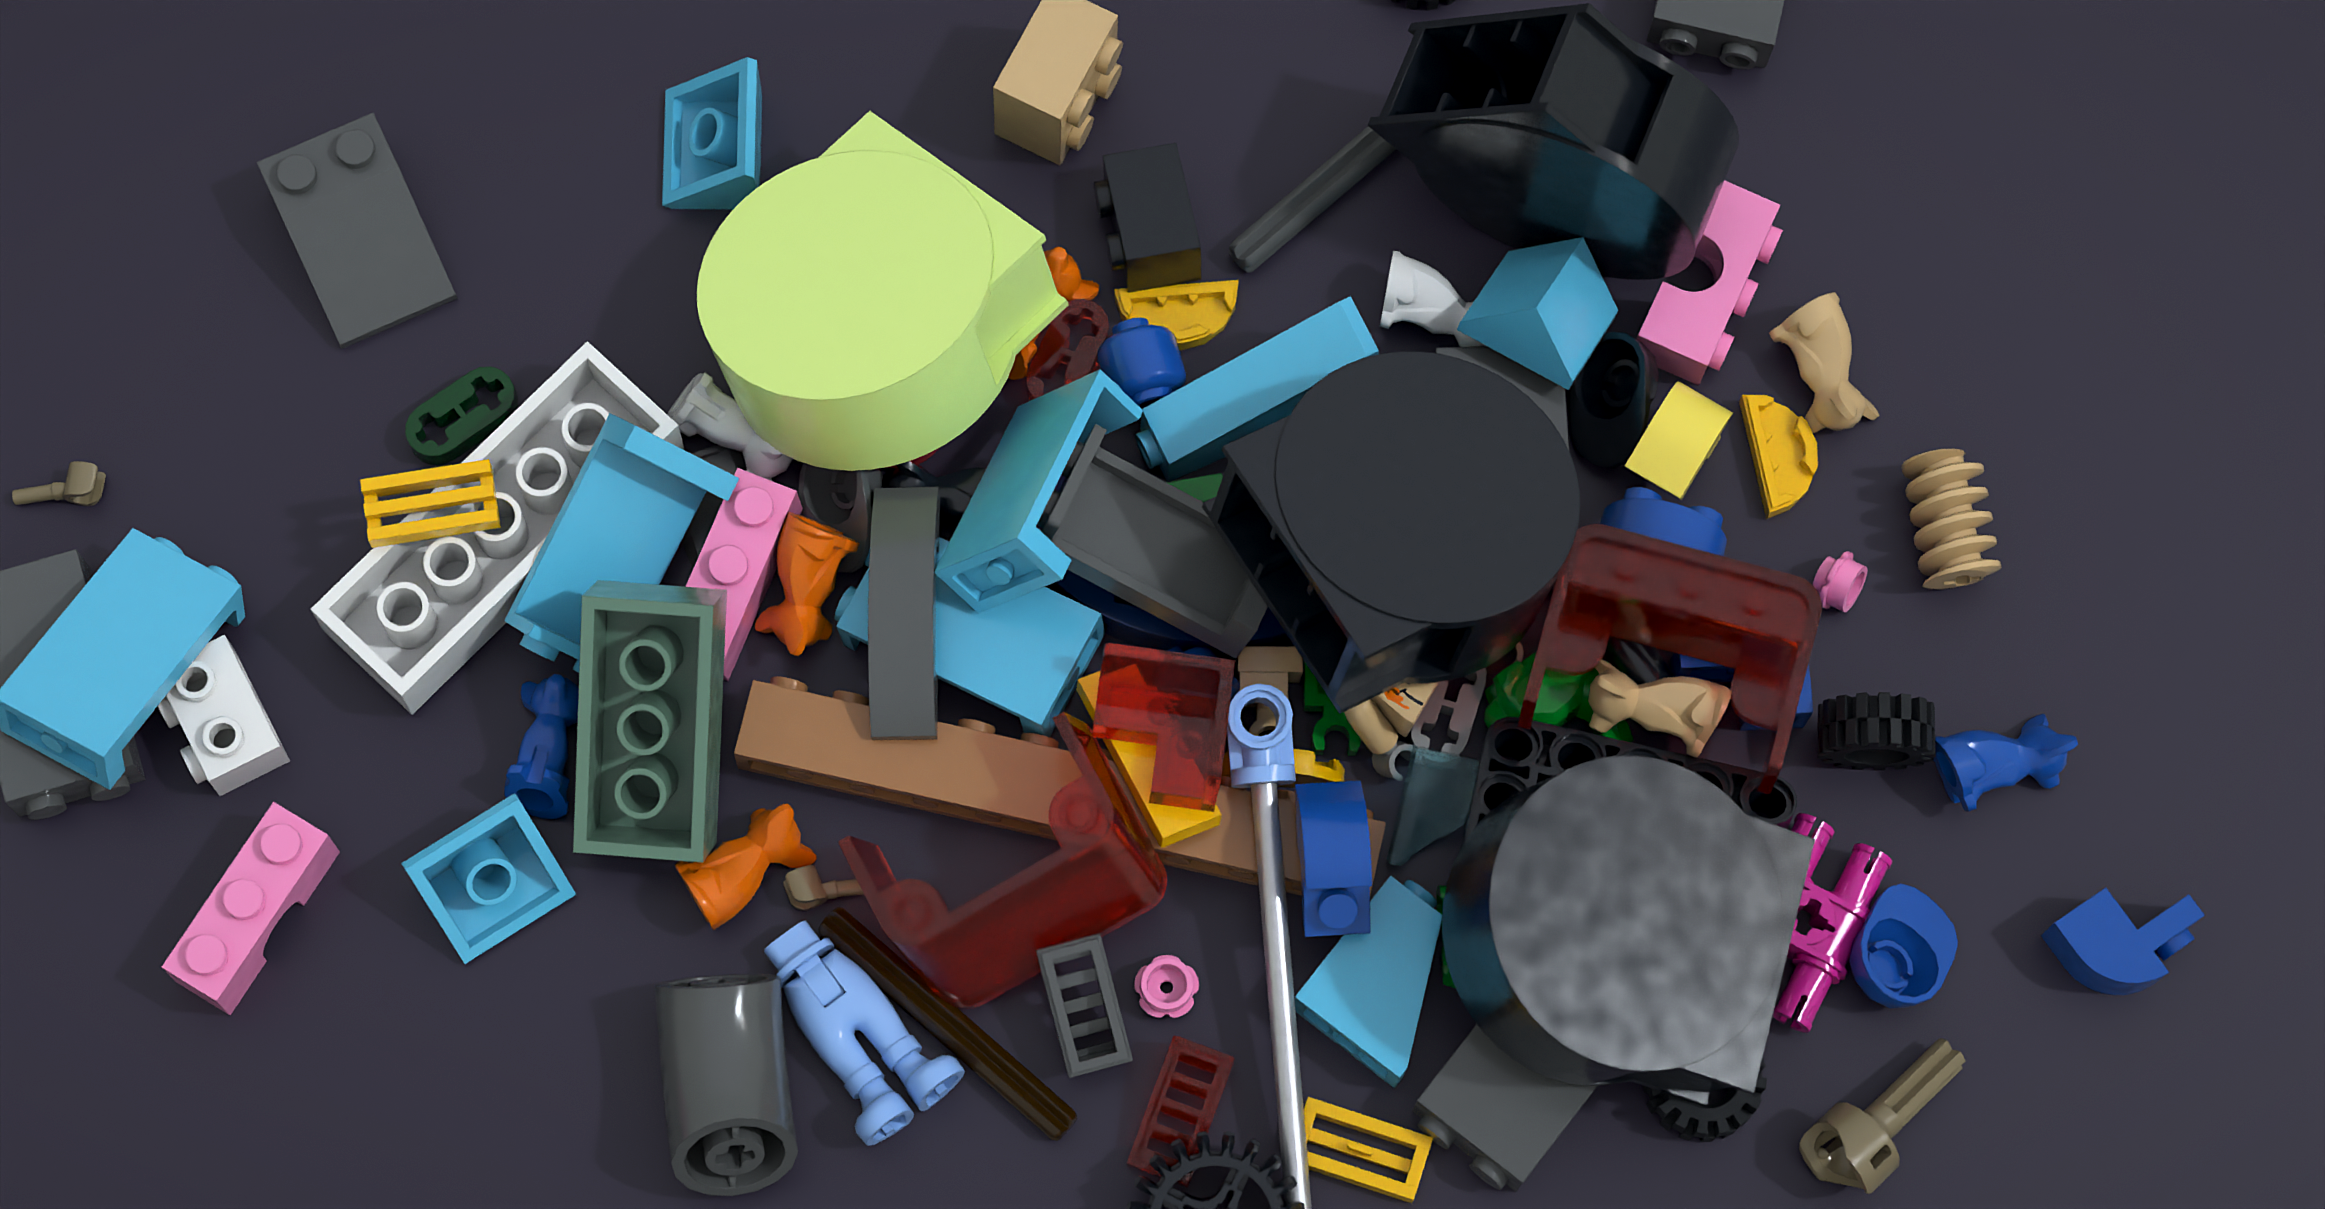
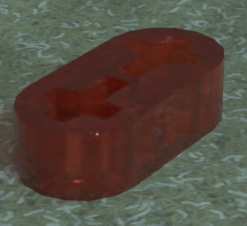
M1087 299L1070 300L1068 302L1069 305L1051 322L1028 369L1026 389L1029 401L1044 395V382L1040 378L1052 379L1060 363L1068 365L1065 372V385L1095 371L1098 365V348L1109 337V322L1103 308L1094 301ZM1082 318L1089 319L1091 321V332L1096 336L1084 335L1075 352L1067 349L1070 344V328L1066 324L1077 326Z

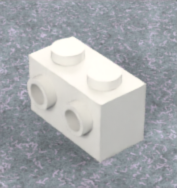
M225 634L208 642L160 702L158 708L169 728L178 724L181 725L190 745L180 749V752L195 782L199 784L208 779L219 796H222L290 762V759L235 649Z

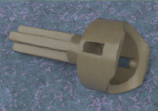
M1939 1038L1864 1111L1849 1103L1837 1102L1803 1135L1799 1143L1803 1159L1813 1174L1820 1181L1864 1189L1866 1194H1871L1899 1167L1900 1156L1891 1139L1963 1069L1961 1065L1965 1062V1058L1962 1053L1953 1050L1948 1040ZM1835 1137V1140L1826 1149L1821 1147Z

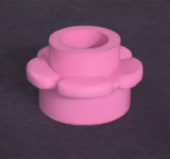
M1846 551L1838 559L1828 556L1819 567L1813 581L1812 590L1820 594L1819 605L1821 607L1829 609L1832 606L1842 612H1847L1857 600L1865 583L1868 569L1866 566L1853 561L1852 552Z
M1162 955L1155 957L1148 966L1140 968L1135 977L1134 988L1140 994L1139 1004L1147 1014L1155 1018H1162L1164 1015L1178 1018L1185 1015L1193 1007L1194 999L1192 997L1199 990V981L1194 969L1186 966L1178 957ZM1162 983H1171L1173 990L1170 993H1163L1160 989Z

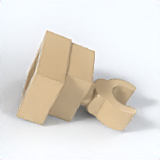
M1245 646L1236 658V678L1240 683V691L1246 686L1257 683L1267 684L1282 691L1288 699V683H1300L1303 673V658L1295 647ZM1253 703L1246 706L1256 708V721L1250 727L1249 733L1258 736L1263 731H1274L1276 719L1268 706L1261 703Z

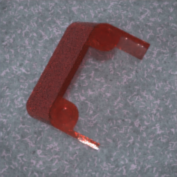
M1603 524L1583 526L1577 530L1573 545L1556 579L1525 692L1518 726L1527 729L1531 728L1546 670L1572 676L1583 675L1592 671L1603 659L1609 635L1735 669L1730 685V690L1732 691L1730 703L1735 713L1743 721L1751 725L1773 730L1757 789L1759 792L1770 794L1782 769L1822 613L1820 595L1810 582L1799 576Z
M1065 712L1052 719L1083 776L1061 788L1053 797L1049 807L1050 827L1061 849L951 912L938 890L929 883L917 879H906L897 882L877 844L852 836H847L838 841L885 934L933 993L953 1007L973 1009L989 1002L1041 972L1036 949L1095 933H1100L1101 937L1154 908L1165 894L1167 874L1164 865L1089 724Z

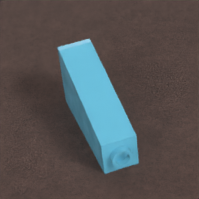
M1351 296L1331 305L1143 408L1140 425L1141 432L1135 434V439L1147 466L1152 469L1159 465L1166 481L1171 482L1225 457L1222 452L1224 445L1291 415L1301 398L1317 382L1331 372L1356 360L1378 355L1379 350Z

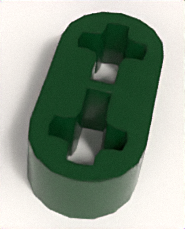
M479 367L468 372L418 406L409 415L405 425V435L414 455L424 463L444 465L454 461L489 437L518 408V396L510 377L502 370L494 367ZM485 386L490 392L502 389L497 394L500 402L497 408L490 410L487 405L481 404L467 414L465 413L479 402L476 394L479 388ZM458 418L457 421L445 429L448 440L444 444L438 446L433 440L421 443L427 437L424 427L428 423L434 422L437 427L442 428Z

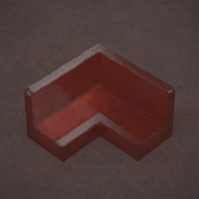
M1106 643L1104 645L1091 737L1156 746L1149 803L1214 812L1223 769L1235 660Z

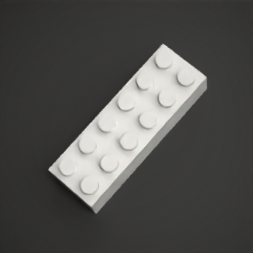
M588 341L462 462L490 460L493 468L501 528L373 548L310 609L321 629L411 715L506 623L504 620L609 413L684 449L678 424ZM480 481L439 487L435 488L431 493L480 486L481 484ZM483 502L432 511L409 513L400 523L484 510Z

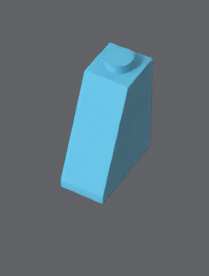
M1390 876L1370 901L1371 933L1343 935L1294 999L1296 1013L1395 1089L1408 1067L1442 914L1434 909L1437 905L1435 898L1419 884L1406 880L1402 885Z

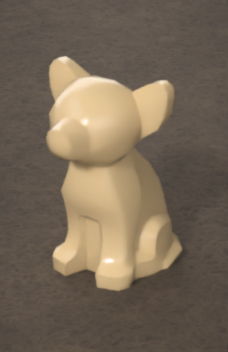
M1835 292L1819 296L1808 302L1769 333L1773 342L1785 343L1790 347L1796 358L1802 380L1815 393L1813 404L1805 416V420H1807L1812 433H1816L1824 428L1834 431L1852 428L1860 421L1862 416L1870 420H1875L1879 417V413L1874 405L1848 381L1852 355L1851 334L1839 305L1840 299Z
M1598 659L1594 666L1599 675L1590 684L1588 702L1593 710L1589 726L1597 732H1607L1618 722L1630 718L1641 725L1646 731H1660L1681 738L1686 745V753L1698 758L1721 720L1731 698L1732 691L1723 685L1687 676L1667 677L1637 685L1625 673L1620 672L1610 663Z

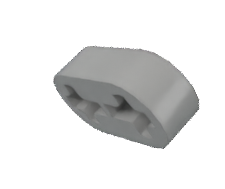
M1486 668L1465 676L1468 680L1473 681L1474 685L1463 684L1456 702L1444 699L1448 681L1439 682L1409 733V744L1418 748L1421 754L1419 763L1429 768L1441 769L1451 766L1460 759L1468 742L1484 690L1487 674ZM1439 713L1451 716L1447 736L1450 739L1456 740V744L1445 743L1441 752L1429 749L1430 738L1421 734V730L1432 731L1434 729Z

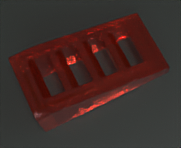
M1173 1036L1126 1165L1161 1178L1162 1175L1153 1169L1150 1164V1158L1154 1154L1162 1156L1170 1167L1179 1161L1147 1149L1151 1137L1170 1145L1172 1141L1179 1138L1185 1144L1188 1155L1198 1153L1197 1133L1199 1131L1209 1133L1233 1069L1235 1058L1182 1037ZM1179 1062L1214 1074L1212 1084L1210 1085L1176 1072ZM1171 1087L1206 1100L1202 1111L1167 1098L1169 1088ZM1160 1113L1195 1125L1196 1128L1193 1136L1158 1124L1157 1120ZM1194 1170L1181 1177L1176 1184L1188 1188Z

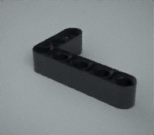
M1505 717L1493 723L1486 734L1476 768L1461 847L1475 826L1490 812V808H1495L1515 793L1565 771L1564 768L1570 769L1581 763L1604 757L1643 756L1677 764L1713 783L1727 794L1745 814L1788 829L1796 810L1797 795L1793 787L1786 780L1770 773L1696 758L1690 755L1525 718ZM1500 755H1511L1519 761H1509ZM1753 811L1763 812L1772 819L1760 817Z

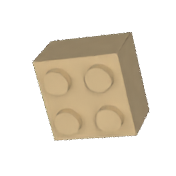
M1041 0L993 87L994 134L1060 166L1070 147L1079 151L1085 143L1094 122V117L1088 114L1098 96L1104 99L1109 98L1122 71V66L1116 63L1123 47V42L1117 39L1118 15L1087 0Z

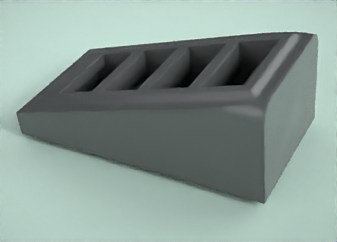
M1100 933L1036 949L1058 1042L1069 1078L1133 1061ZM1091 955L1094 967L1057 977L1054 964ZM1097 980L1099 992L1063 1001L1062 989ZM1100 1005L1104 1006L1106 1016L1069 1025L1067 1014ZM1107 1029L1110 1030L1112 1040L1076 1050L1074 1038Z

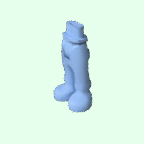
M807 921L796 924L765 948L764 953L779 971L776 975L780 976L781 988L784 989L790 1011L797 1025L821 1059L845 1083L844 1087L853 1099L860 1098L863 1112L857 1118L855 1130L867 1146L875 1145L900 1131L911 1122L914 1113L904 1099L884 1081L885 1075L877 1064L868 1057L856 1039L855 1031H861L880 1053L881 1059L889 1070L896 1072L908 1095L920 1111H926L939 1102L963 1077L965 1071L955 1057L941 1055L930 1060L921 1055L922 1046L913 1035L908 1033L895 1008L871 977L854 961L836 950L829 938L820 940Z

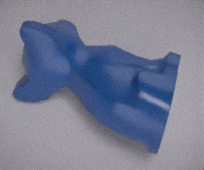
M559 674L544 678L538 684L527 681L521 686V701L524 707L536 715V719L524 734L516 765H510L507 770V779L504 787L505 798L515 793L528 815L543 819H557L566 815L569 811L567 795L570 780L564 776V768L568 759L567 727L578 722L579 687L568 678L562 677Z
M2040 714L2024 724L2018 739L1984 730H1968L1946 737L1935 736V757L1933 761L1942 778L1948 797L1954 804L1961 802L1964 811H1971L1977 809V800L1983 793L2000 787L2013 786L2027 775L2032 776L2043 788L2050 789L2059 785V772L2067 765V752L2078 745L2077 738L2073 735L2056 733L2048 727L2049 724L2045 714Z

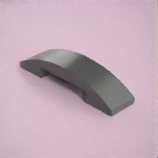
M939 487L874 489L868 592V672L872 740L937 739L938 675L935 670L936 574L934 572L936 570V554L939 552Z

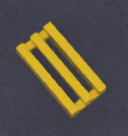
M489 459L360 479L365 503L363 504L368 526L366 528L367 536L372 548L501 528L493 468ZM477 481H480L481 484L480 486L379 501L378 497ZM483 502L484 510L385 526H382L381 522L382 517L432 511Z
M1308 1097L1304 1107L1306 1144L1309 1142L1407 1174L1405 1183L1307 1151L1309 1170L1412 1204L1433 1138ZM1316 1117L1414 1149L1413 1159H1406L1312 1128L1314 1119Z

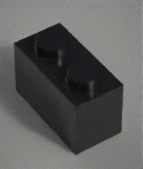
M1177 143L1103 155L1104 180L1094 182L1095 200L1100 219L1111 217L1114 232L1105 234L1108 259L1112 271L1123 269L1127 292L1201 280V245Z

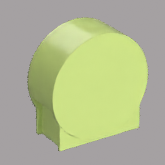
M871 111L865 114L821 156L781 172L746 196L730 212L710 241L703 257L697 284V308L704 334L734 399L748 424L765 442L790 458L815 467L846 471L872 470L905 463L924 456L959 436L979 419L998 396L1009 377L1016 355L1069 304L1067 299L1057 292L1042 248V244L1046 241L1043 233Z

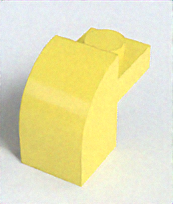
M1677 381L1625 464L1626 469L1682 500L1706 458L1709 459L1721 439L1720 434L1733 412Z

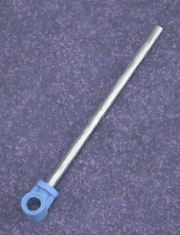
M1257 683L1246 686L1235 694L1225 713L1224 727L1228 740L1231 787L1251 788L1283 1178L1293 1175L1297 1181V1186L1293 1190L1284 1193L1285 1203L1302 1201L1305 1209H1312L1277 786L1296 782L1291 728L1293 712L1290 701L1282 691L1271 685ZM1253 703H1261L1268 706L1276 719L1274 731L1264 736H1256L1247 732L1242 726L1240 719L1241 710Z

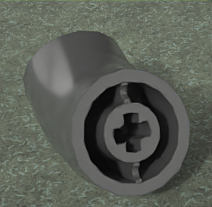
M726 974L688 977L657 983L655 985L661 1074L670 1156L675 1177L691 1190L718 1196H735L755 1192L777 1182L793 1167L798 1154L787 1068L780 976L772 974Z

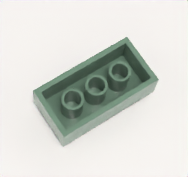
M597 580L582 595L574 853L703 863L717 843L727 590Z

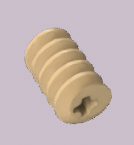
M1938 449L1925 452L1904 461L1901 466L1904 476L1913 480L1906 487V497L1910 502L1917 504L1909 514L1910 521L1914 526L1922 528L1916 532L1914 544L1918 550L1926 552L1918 561V568L1921 573L1930 576V578L1924 581L1923 588L1941 590L1970 585L1983 580L1984 577L2002 568L1999 560L1981 559L1980 553L1994 547L1997 544V539L1995 536L1977 534L1976 528L1990 523L1993 520V516L1989 511H1978L1972 508V504L1985 499L1989 494L1988 489L1985 487L1968 486V480L1984 472V465L1981 463L1964 462L1963 456L1965 452L1963 450Z

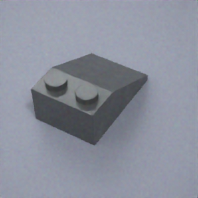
M370 113L257 162L342 349L458 299L374 113Z

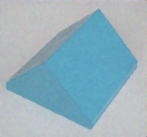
M746 57L666 90L662 206L670 209H734L746 196L760 186L762 89L757 60Z
M1581 237L1508 251L1460 321L1457 330L1569 390L1613 322L1618 308L1584 238Z
M515 793L401 863L464 964L576 895Z

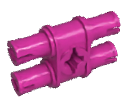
M1798 813L1794 819L1795 823L1791 831L1808 836L1816 817L1805 813ZM1824 821L1821 822L1819 828L1814 830L1811 838L1815 839L1797 912L1798 914L1801 910H1805L1811 914L1809 925L1812 929L1806 935L1798 933L1795 930L1798 923L1796 919L1787 957L1792 960L1796 967L1773 1012V1017L1780 1023L1785 1024L1787 1018L1790 1019L1798 1002H1800L1801 1005L1790 1028L1804 1033L1810 1032L1812 1022L1831 984H1839L1840 980L1845 979L1847 975L1845 966L1850 958L1852 942L1861 930L1870 912L1868 908L1893 862L1889 856L1880 851L1877 858L1872 859L1865 873L1864 868L1873 853L1874 847L1863 843H1856L1852 848V854L1834 891H1826L1818 887L1811 880V876L1829 840L1832 839L1835 833L1834 829Z

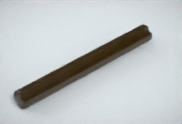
M837 907L824 918L818 928L821 938H829L836 950L861 967L887 996L1051 1140L1058 1141L1072 1128L1077 1119L1075 1110L842 907Z

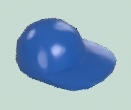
M1902 883L1890 886L1875 900L1861 930L1852 942L1849 961L1853 978L1868 999L1890 1009L1908 1008L1926 1002L1942 987L1955 958L1958 946L1955 927L1945 912L1923 892Z

